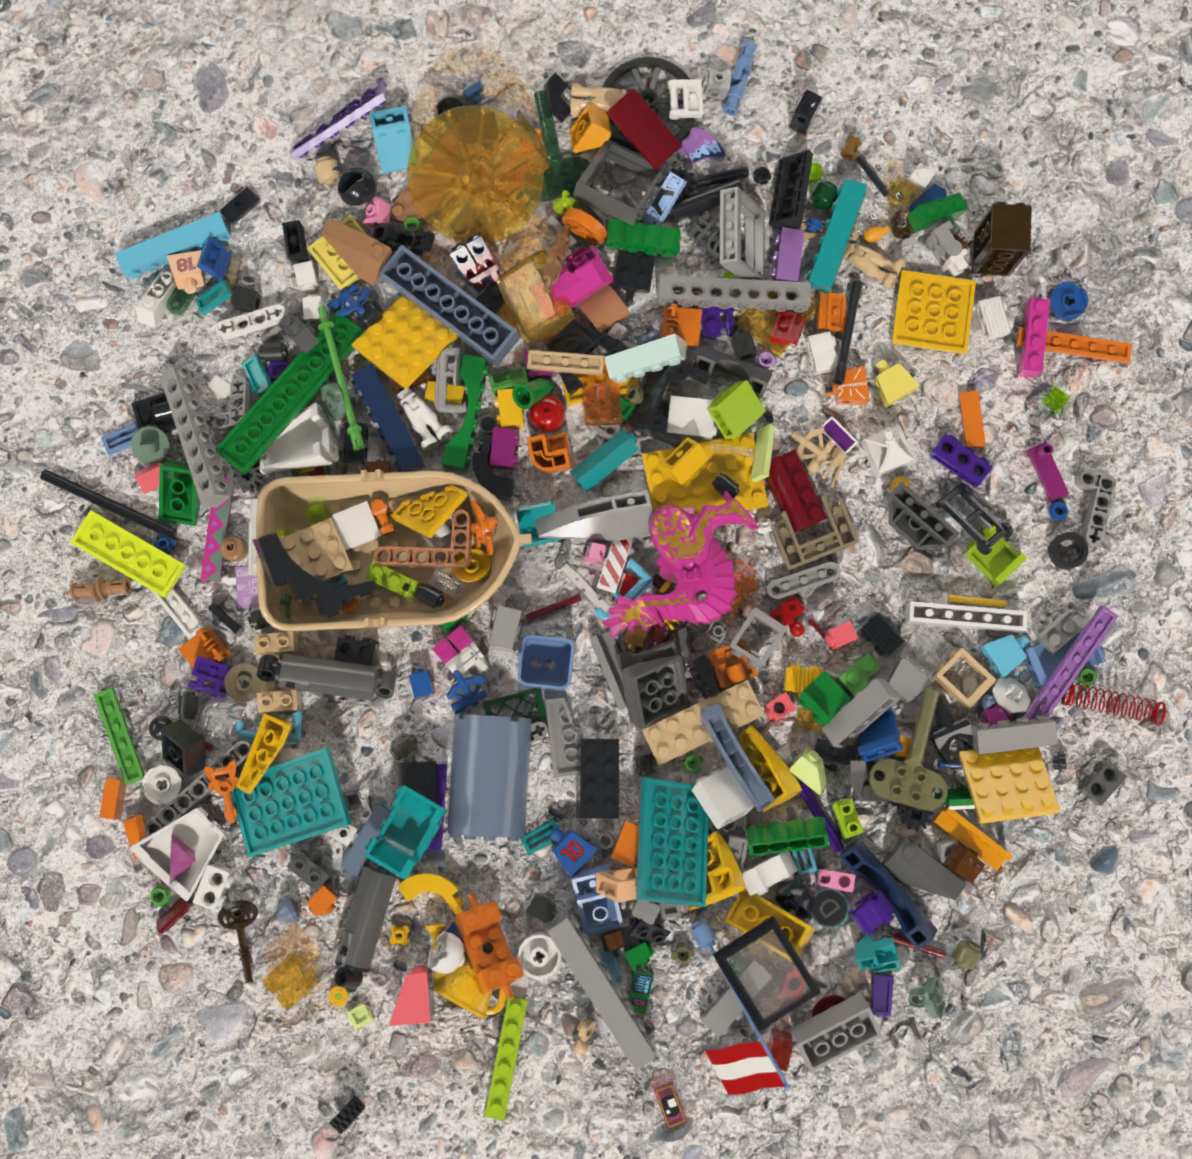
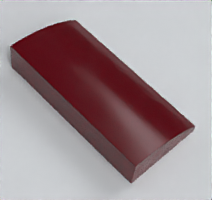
M634 88L606 112L655 171L682 147V144Z

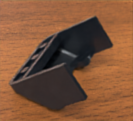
M683 362L675 366H663V369L660 371L652 372L651 370L643 388L644 398L641 403L636 404L630 418L631 428L668 445L678 447L682 442V438L665 432L667 419L664 415L656 412L671 378L676 381H683L689 377L707 384L710 373Z

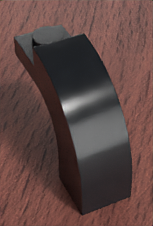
M485 435L484 440H480L478 451L481 453L473 452L472 464L474 473L480 485L494 496L502 500L511 501L515 485L514 479L498 476L490 469L489 459L492 436Z

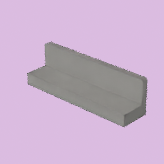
M610 631L599 636L590 637L589 640L619 711L627 708L620 668L615 657L620 652L614 638L610 637Z

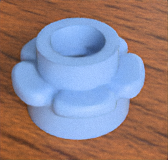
M991 694L984 696L980 700L982 702L980 707H983L984 710L997 705L995 697L991 696Z

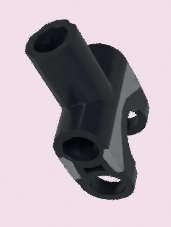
M946 700L937 703L934 718L938 726L930 729L929 737L941 759L947 763L951 761L949 754L950 743L956 738L962 740L969 750H974L972 727L965 715L954 719Z

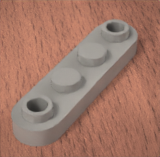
M827 562L771 581L766 588V593L769 598L779 600L835 581L840 576L841 570L838 564ZM827 569H831L833 571V575H828ZM774 587L779 589L778 594L773 593L772 589Z

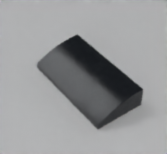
M437 761L395 763V793L400 786L406 785L438 804ZM438 831L432 841L439 840Z

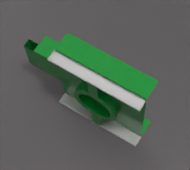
M969 788L947 789V797L944 803L949 805V810L975 809ZM934 793V798L939 799L942 793Z

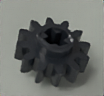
M900 804V808L904 811L898 812V816L904 817L901 820V824L908 823V830L915 826V830L918 832L919 826L927 829L925 822L932 823L931 818L928 817L934 815L932 810H920ZM916 810L917 812H919L920 816H911L913 815L912 811Z

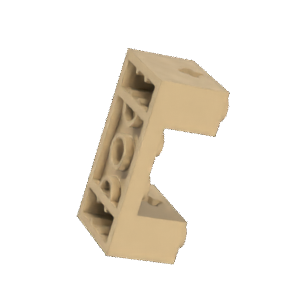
M293 631L254 634L255 654L259 655L260 658L263 655H273L279 659L281 652L300 655L299 634ZM275 680L272 682L262 681V693H257L258 713L271 714L303 711L302 691L275 687Z

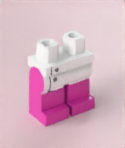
M459 626L447 636L459 650V653L446 638L432 648L452 673L455 670H459L464 679L473 676L470 671L474 667L481 674L489 669L485 661L486 657L462 626Z

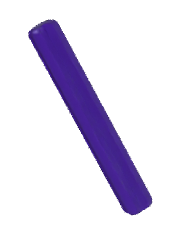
M804 782L799 783L802 791L799 793L814 817L825 818L828 841L835 852H840L845 848L809 786Z

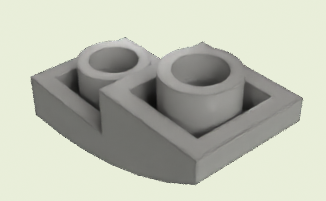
M719 620L711 622V625L699 623L697 626L689 621L685 623L689 628L719 644L723 642L730 629L729 626Z

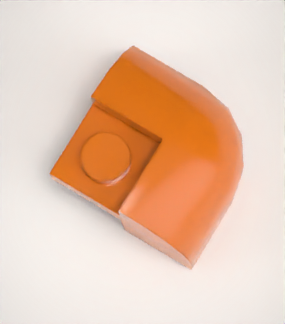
M568 433L549 437L542 434L526 438L531 461L539 470L546 473H556L574 468V456L571 452Z

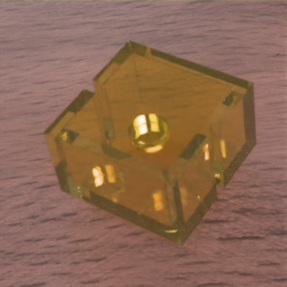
M297 951L291 953L262 980V983L272 994H278L276 999L286 1011L293 1008L322 981L311 967L304 972L301 970L308 964Z

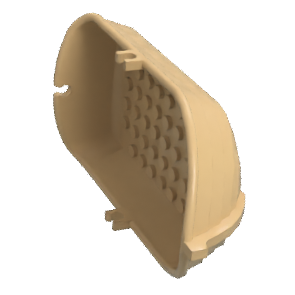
M376 469L375 472L361 470V474L279 478L269 482L258 495L256 538L270 533H277L279 539L332 518L331 515L365 501H368L370 508L372 502L377 499L382 500L389 507V513L387 514L389 524L394 525L396 532L346 551L354 571L343 575L348 581L345 585L369 581L365 579V576L372 562L375 561L374 551L378 547L430 548L421 533L392 518V513L403 501L409 499L414 501L420 499L421 495L432 491L438 493L444 491L445 487L453 485L464 490L468 495L453 513L458 510H465L472 516L474 523L476 515L470 502L475 500L484 514L497 518L498 525L492 540L493 555L489 556L491 569L479 581L464 582L455 577L452 567L386 566L425 585L430 584L444 592L443 597H445V601L440 608L433 609L418 601L417 597L411 601L376 584L377 588L371 590L370 595L360 597V595L355 596L358 600V608L355 612L346 614L340 610L338 611L339 615L331 618L320 616L314 597L307 603L294 600L288 580L287 584L279 587L268 585L258 555H256L259 609L264 619L272 627L283 631L422 626L449 623L473 612L497 591L512 568L519 548L525 544H532V535L520 534L518 526L500 500L486 488L468 478L451 472L435 470L384 473L381 469ZM374 515V518L380 530V528L382 527L378 517ZM466 515L459 517L458 520L461 524L467 521ZM475 543L472 545V549L482 550L488 555L486 545L481 543L480 548H476ZM387 551L381 553L380 558L382 561L388 558ZM406 552L400 554L399 559L401 562L407 559ZM425 552L420 553L419 561H425L427 555ZM406 583L403 590L408 591L410 585Z

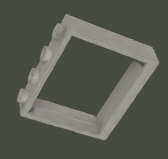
M739 187L720 190V264L740 279L765 280V210ZM741 213L745 216V262L741 260ZM761 213V218L758 219L756 214Z

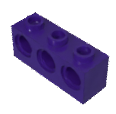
M945 434L929 454L931 458L973 488H977L993 468L989 465L990 462L987 459L975 455L970 447L958 443V439L953 435ZM942 445H947L950 448V452L943 451ZM958 456L965 458V464L958 461ZM978 467L981 470V475L975 474L973 468Z

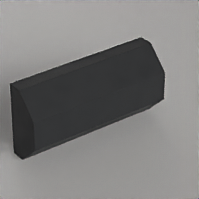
M810 150L779 159L768 223L772 228L782 229V227L797 229L801 227L813 159V152Z

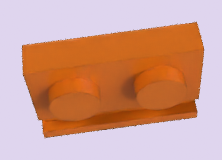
M821 291L818 293L816 330L821 329L843 333L846 295L823 293Z

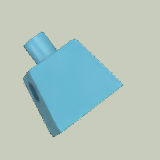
M1011 634L982 645L979 649L997 677L1004 678L1027 658L1023 649L1030 646V642L1026 636L1016 640Z

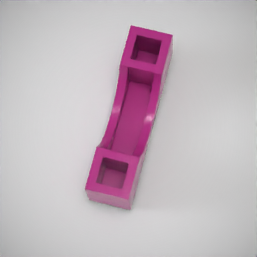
M1031 297L1025 303L1023 322L1025 323L1026 332L1023 349L1019 357L1017 376L1037 378L1043 372L1050 299Z

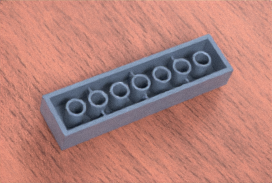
M403 245L398 248L378 273L386 284L453 331L459 339L496 367H498L521 338L516 329Z

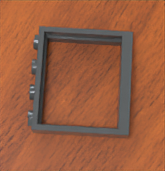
M608 140L603 143L576 183L573 198L634 226L637 220L642 219L645 213L644 209L649 208L652 197H656L660 188L659 185L662 186L666 180V177H664L666 167L661 165L655 171L642 155ZM607 159L653 180L636 209L589 187Z

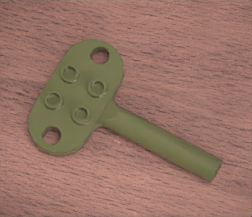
M929 688L924 689L906 760L884 759L872 766L868 775V782L872 791L879 797L927 811L936 809L944 803L947 797L945 780L939 774L922 766L940 694L939 691ZM877 770L884 774V779L881 782L874 778V773ZM934 788L940 789L942 793L939 799H935L932 796Z

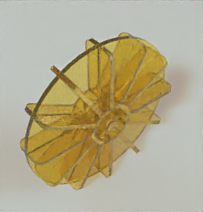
M471 105L448 110L434 118L424 127L415 140L410 152L407 179L414 205L422 218L434 231L460 243L464 241L465 244L467 238L480 231L486 244H491L512 236L530 220L542 196L544 170L541 155L535 141L516 119L494 108Z

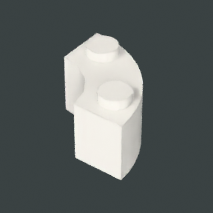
M787 851L772 855L742 872V876L749 895L758 893L760 896L768 892V888L781 880L784 883L794 878L793 874L798 871V868L790 852Z

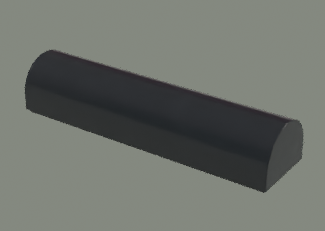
M739 178L677 200L670 210L674 222L720 206V190L739 187L743 191Z

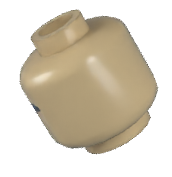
M331 156L317 159V163L314 165L317 180L325 183L326 186L335 184L336 179L341 176L337 160L332 159Z

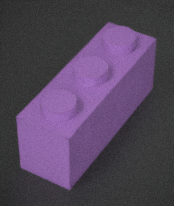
M782 227L780 233L776 234L774 244L777 245V250H774L772 259L775 262V267H772L770 276L773 281H799L804 230Z

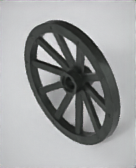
M641 57L627 61L612 71L602 87L624 89L629 92L631 88L616 81L631 71L641 93L638 91L637 93L644 101L647 99L653 101L647 104L655 114V110H657L681 129L674 135L679 142L685 139L690 132V128L693 127L696 118H687L685 123L680 119H670L669 111L660 105H671L670 98L660 97L670 91L668 84L655 91L661 69L677 78L675 80H690L681 68L664 59ZM638 68H655L650 86L647 89L637 71ZM678 99V106H683V99ZM609 119L610 137L617 144L640 153L629 139L619 133L621 130L618 126L614 127Z

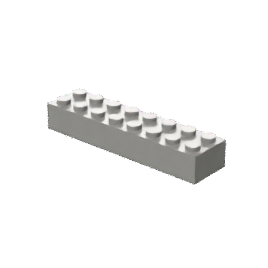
M568 912L550 924L547 932L635 1070H638L656 1058L657 1043L651 1034H646V1026L642 1019L635 1017V1009L629 1000L625 1001L623 998L624 992L618 983L614 984L612 981L613 975L607 966L603 967L601 964L602 957L597 949L593 950L591 948V940L586 932L581 933L578 919L575 915L571 916Z

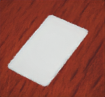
M217 375L213 377L207 386L223 398H226L230 393V384Z

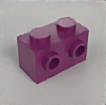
M493 427L490 457L491 469L514 470V465H518V454L515 453L516 446L520 444V435H517L516 429Z

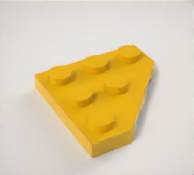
M450 485L445 487L444 491L438 493L432 491L421 495L420 499L403 501L391 516L395 521L431 539L468 495L464 490Z

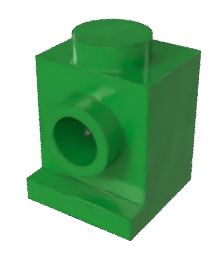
M644 940L639 945L632 946L624 951L633 971L637 970L636 965L643 966L650 962V957L656 953L651 943L647 944Z

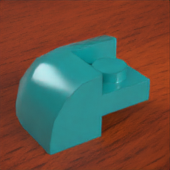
M869 935L858 943L856 947V961L861 971L870 969L874 973H880L901 968L893 937H882L877 941H873L872 935Z

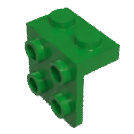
M826 672L821 673L796 697L799 700L797 703L805 711L808 710L812 714L811 718L818 725L821 724L822 726H826L831 722V718L840 711V708L850 701V697Z

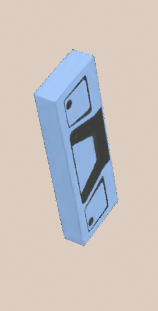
M670 171L644 215L642 222L647 225L661 226L687 181Z

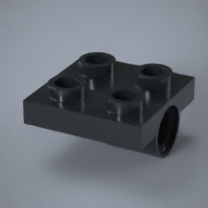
M165 392L131 403L139 429L148 425L157 426L164 433L177 429Z
M706 654L691 662L689 672L695 680L699 679L701 682L700 688L706 696L709 694L710 697L717 694L720 690L708 674L715 667Z

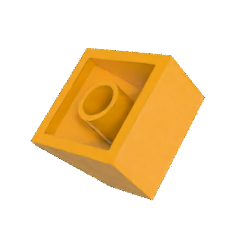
M591 103L587 104L569 130L573 152L577 153L598 148L605 141L609 140L611 128L606 111Z

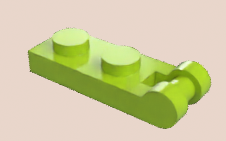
M375 561L372 562L365 576V579L374 581L375 584L411 601L414 600V594L421 584ZM406 583L410 585L408 591L403 590Z

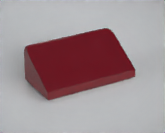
M180 898L156 921L159 934L167 932L194 906L191 899L185 901L183 898Z

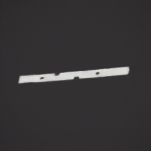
M566 563L561 570L580 590L582 588L586 590L584 594L597 608L601 607L607 613V610L611 607L602 598L598 600L596 598L598 594Z

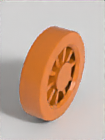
M568 208L562 217L563 224L571 228L570 232L589 244L601 245L607 236L605 227L593 216L580 209Z

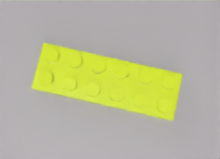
M91 510L70 541L71 544L164 598L168 597L187 567L180 561Z

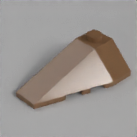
M331 218L321 232L325 240L342 257L358 278L375 287L381 278L378 273L393 256L392 249L378 240Z

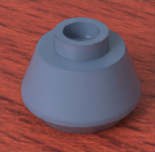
M653 329L637 338V344L642 345L660 339V331Z
M286 897L277 906L275 914L279 922L283 921V923L289 924L299 921L300 912L292 898Z

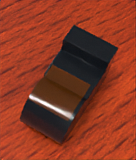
M632 926L602 934L600 937L604 951L639 945L638 938L629 936V933L633 930Z

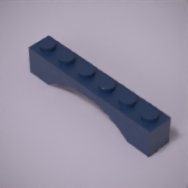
M859 837L845 847L839 856L852 873L867 881L876 891L877 889L882 891L894 907V914L901 925L904 935L914 947L919 950L933 941L938 931L937 928Z

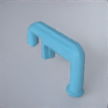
M631 557L626 568H631L641 580L624 597L634 600L651 587L653 578ZM618 591L616 593L611 592V595L616 600L619 596L623 597ZM601 607L594 608V614L601 620L609 618V612L606 613Z
M303 711L292 713L294 715L293 733L289 734L285 744L295 745L301 741ZM242 718L236 720L235 728L237 734L244 740L253 742L257 731L244 730L245 721H242Z

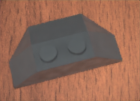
M903 482L888 496V524L917 550L947 548L959 535V532Z

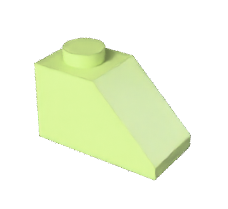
M807 746L794 760L789 771L820 795L827 783L823 758Z

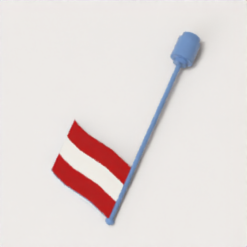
M703 918L690 926L692 929L691 933L700 949L703 947L705 950L710 949L713 954L715 952L713 946L716 945L714 941L717 940V937L709 923ZM731 987L760 1041L742 1042L721 1049H704L728 1094L732 1095L746 1094L764 1088L784 1087L785 1090H790L791 1084H788L761 1033Z

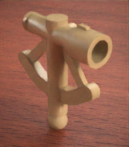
M823 427L810 431L805 437L796 431L791 433V437L800 443L797 449L800 461L802 462L803 459H813L806 469L814 475L821 469L823 460H828L830 457L829 453L833 446H835L830 440L824 446L822 434L825 432V429ZM819 436L820 448L810 441L813 437ZM805 447L815 454L803 455Z

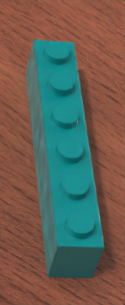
M845 179L843 185L840 184L837 196H839L838 201H834L831 208L832 218H828L825 225L827 232L825 236H821L819 242L820 251L819 253L816 252L813 258L814 268L813 270L810 269L806 280L811 282L812 289L831 293L866 195L867 184Z

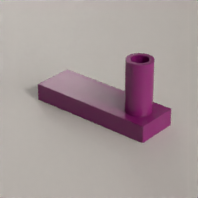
M1044 442L1026 450L1049 501L1051 502L1068 495V489L1051 455L1053 446Z

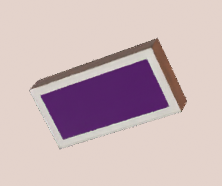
M833 416L821 426L825 429L822 435L828 441L833 442L835 448L843 450L846 454L859 443Z

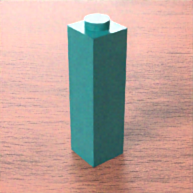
M622 429L570 471L577 484L585 492H588L639 450L635 444L637 439L632 433L627 434Z

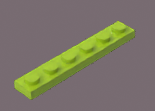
M514 996L507 1000L485 1117L505 1120L528 999Z

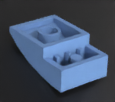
M609 864L577 871L571 876L583 928L587 935L624 927L619 904L596 892V873L609 871Z

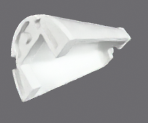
M317 402L298 414L261 456L259 469L263 475L332 465L338 461L339 446L334 430H330V426L327 424L329 420Z
M201 807L195 808L129 848L144 865L167 886L175 890L174 892L185 901L190 899L224 836L220 831L222 827L215 820L210 822L206 818L208 813ZM171 835H176L195 852V862L174 880H170L169 872Z

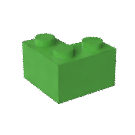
M867 653L839 675L836 681L853 700V697L858 692L863 691L867 687V679L881 667Z

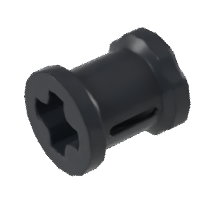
M652 754L635 757L639 764V776L656 773L652 765Z

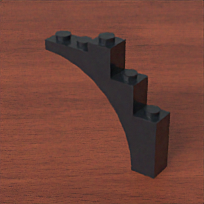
M270 533L253 539L268 585L279 587L287 584L288 580L294 600H301L304 603L312 600L314 596L320 616H327L328 618L339 615L338 611L344 609L343 604L354 601L353 597L360 595V597L370 595L371 590L377 588L374 581H366L354 585H339L314 577L292 560L284 549L277 533Z

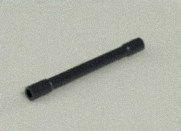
M853 281L851 284L838 362L833 377V383L836 385H843L845 381L846 365L858 302L863 283L860 281Z

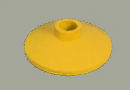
M472 549L470 564L464 568H453V572L458 579L464 582H476L483 579L489 573L491 561L484 551ZM461 553L457 556V562H464L465 554Z

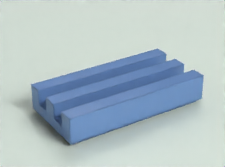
M137 423L101 437L109 456L131 447V440L125 441L132 439L135 432L110 443L107 441L132 430L138 431Z

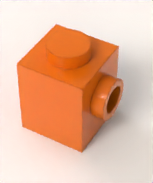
M325 884L307 902L310 906L308 909L315 916L330 915L336 908L334 904L339 900L340 896Z

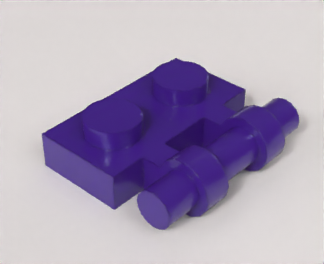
M700 307L702 309V338L721 337V330H726L727 336H733L735 321H733L734 308ZM720 314H725L726 322H720Z
M197 656L191 675L199 678L197 682L189 680L187 687L195 689L194 691L199 693L203 691L212 694L211 696L215 698L218 696L226 698L227 692L220 688L221 685H224L227 672L233 666ZM204 680L216 682L215 686L203 684Z

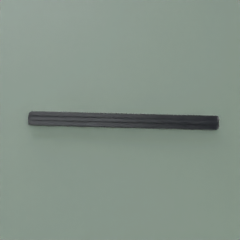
M48 470L41 472L40 479L167 538L173 539L176 537L177 529L53 472Z

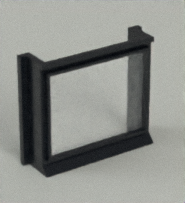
M773 915L712 954L759 1032L821 993Z

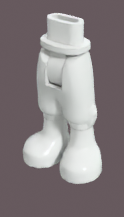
M410 387L397 395L400 399V405L403 407L413 429L422 436L421 447L423 451H430L439 445L426 425L432 428L441 443L445 442L453 434L452 428L448 425L442 426L438 422L436 413L431 411L426 403L418 397L417 393L412 392Z

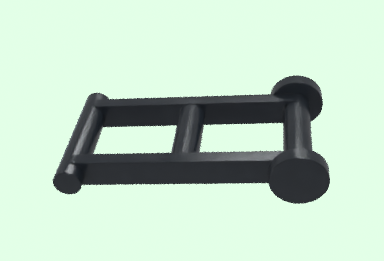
M960 483L936 502L938 508H943L978 542L977 549L983 555H988L992 551V546L1002 537H1010L1013 534L1011 525L1006 522L1000 523L966 490L964 483ZM957 495H960L975 509L966 518L948 503ZM980 516L991 526L996 527L995 530L997 532L988 540L971 525Z

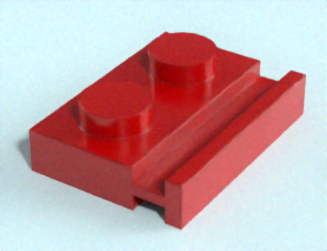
M778 312L770 336V342L789 345L790 343L797 346L806 320V314L801 316L795 312Z

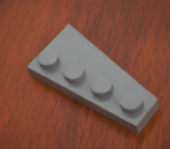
M565 698L544 700L554 778L577 775V739H580L574 726Z

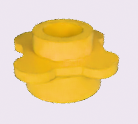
M406 925L403 927L391 926L390 944L407 945L409 943V927Z

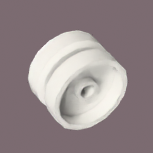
M536 932L527 936L521 943L517 957L523 973L530 978L539 980L546 979L556 972L559 968L562 954L548 933ZM538 951H540L541 954L544 953L543 958L537 957L536 954Z

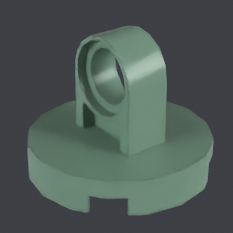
M335 383L326 384L321 390L322 403L325 402L327 408L324 412L330 421L341 420L345 413V404L341 390ZM348 390L349 396H352L350 401L353 408L358 402V397L352 390Z
M148 425L141 427L134 433L131 439L133 454L144 463H158L166 458L170 451L171 442L169 436L157 426Z
M929 977L925 982V987L911 989L908 997L909 1004L915 1008H926L931 1018H942L945 1013L946 1002H942L941 994H945L941 979ZM913 996H919L923 1000H917Z

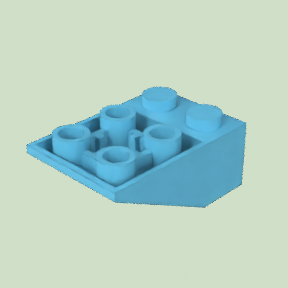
M406 106L369 113L382 174L419 167Z

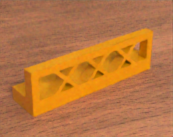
M943 806L933 820L936 825L967 849L971 848L979 854L977 857L995 871H998L1005 860L1010 861L1013 857L955 810H949V806Z

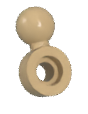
M589 1018L581 1020L577 1027L580 1038L574 1042L573 1050L578 1055L587 1053L589 1049L587 1040L592 1036L596 1026V1022Z

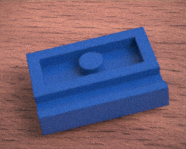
M209 236L205 240L197 267L210 276L217 277V280L220 282L225 276L233 251L226 250L224 245Z

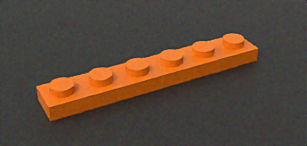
M1026 327L1018 328L1016 347L1023 348ZM1047 331L1045 351L1128 364L1131 359L1132 343Z

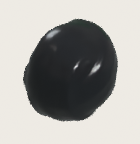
M362 168L346 170L338 182V194L342 201L350 206H360L371 201L377 192V183L374 176Z

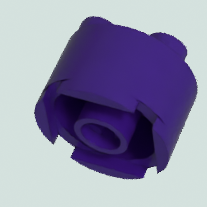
M877 889L876 894L874 891L868 893L855 903L858 907L854 910L851 907L848 911V914L861 931L869 936L878 929L877 926L881 923L885 925L894 918L892 914L895 909L882 891Z

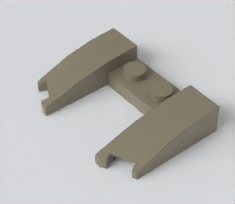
M827 496L820 497L832 533L799 545L786 511L780 514L782 519L776 526L773 524L770 526L786 571L859 543L842 498L839 497L838 502L827 501Z

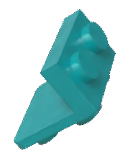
M544 501L540 504L522 506L516 509L520 534L532 535V544H525L523 548L561 540L557 538H538L534 522L538 518L555 512L553 501Z

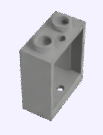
M754 607L728 648L732 649L730 653L738 658L742 656L747 659L746 663L755 669L757 667L762 668L788 628ZM753 618L777 633L776 638L761 660L736 645Z

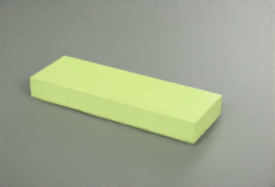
M772 424L766 425L757 431L751 480L755 482L769 477L775 426Z

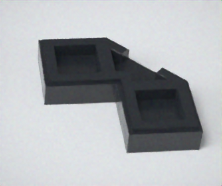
M555 72L544 84V91L548 97V110L562 123L571 113V107L560 97L568 85Z

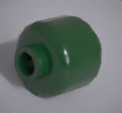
M829 181L820 182L811 193L812 205L818 210L830 209L833 202L838 198L836 185Z

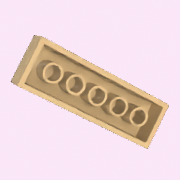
M748 680L641 730L657 765L659 766L712 741L700 721L702 719L700 714L709 705H715L716 703L719 705L732 731L764 716L763 710Z

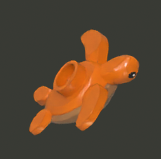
M475 500L471 501L470 504L476 515L474 523L471 524L475 546L480 548L482 543L486 545L488 555H493L492 540L497 531L498 520L496 517H489L484 514Z

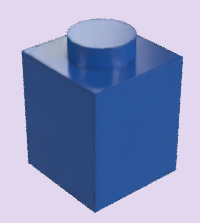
M424 668L414 670L413 674L409 675L415 699L435 694L429 671H424Z

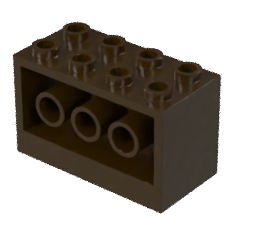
M996 202L991 205L974 230L972 274L1009 277L1031 249L1032 206L1024 203L1006 204L1005 202Z

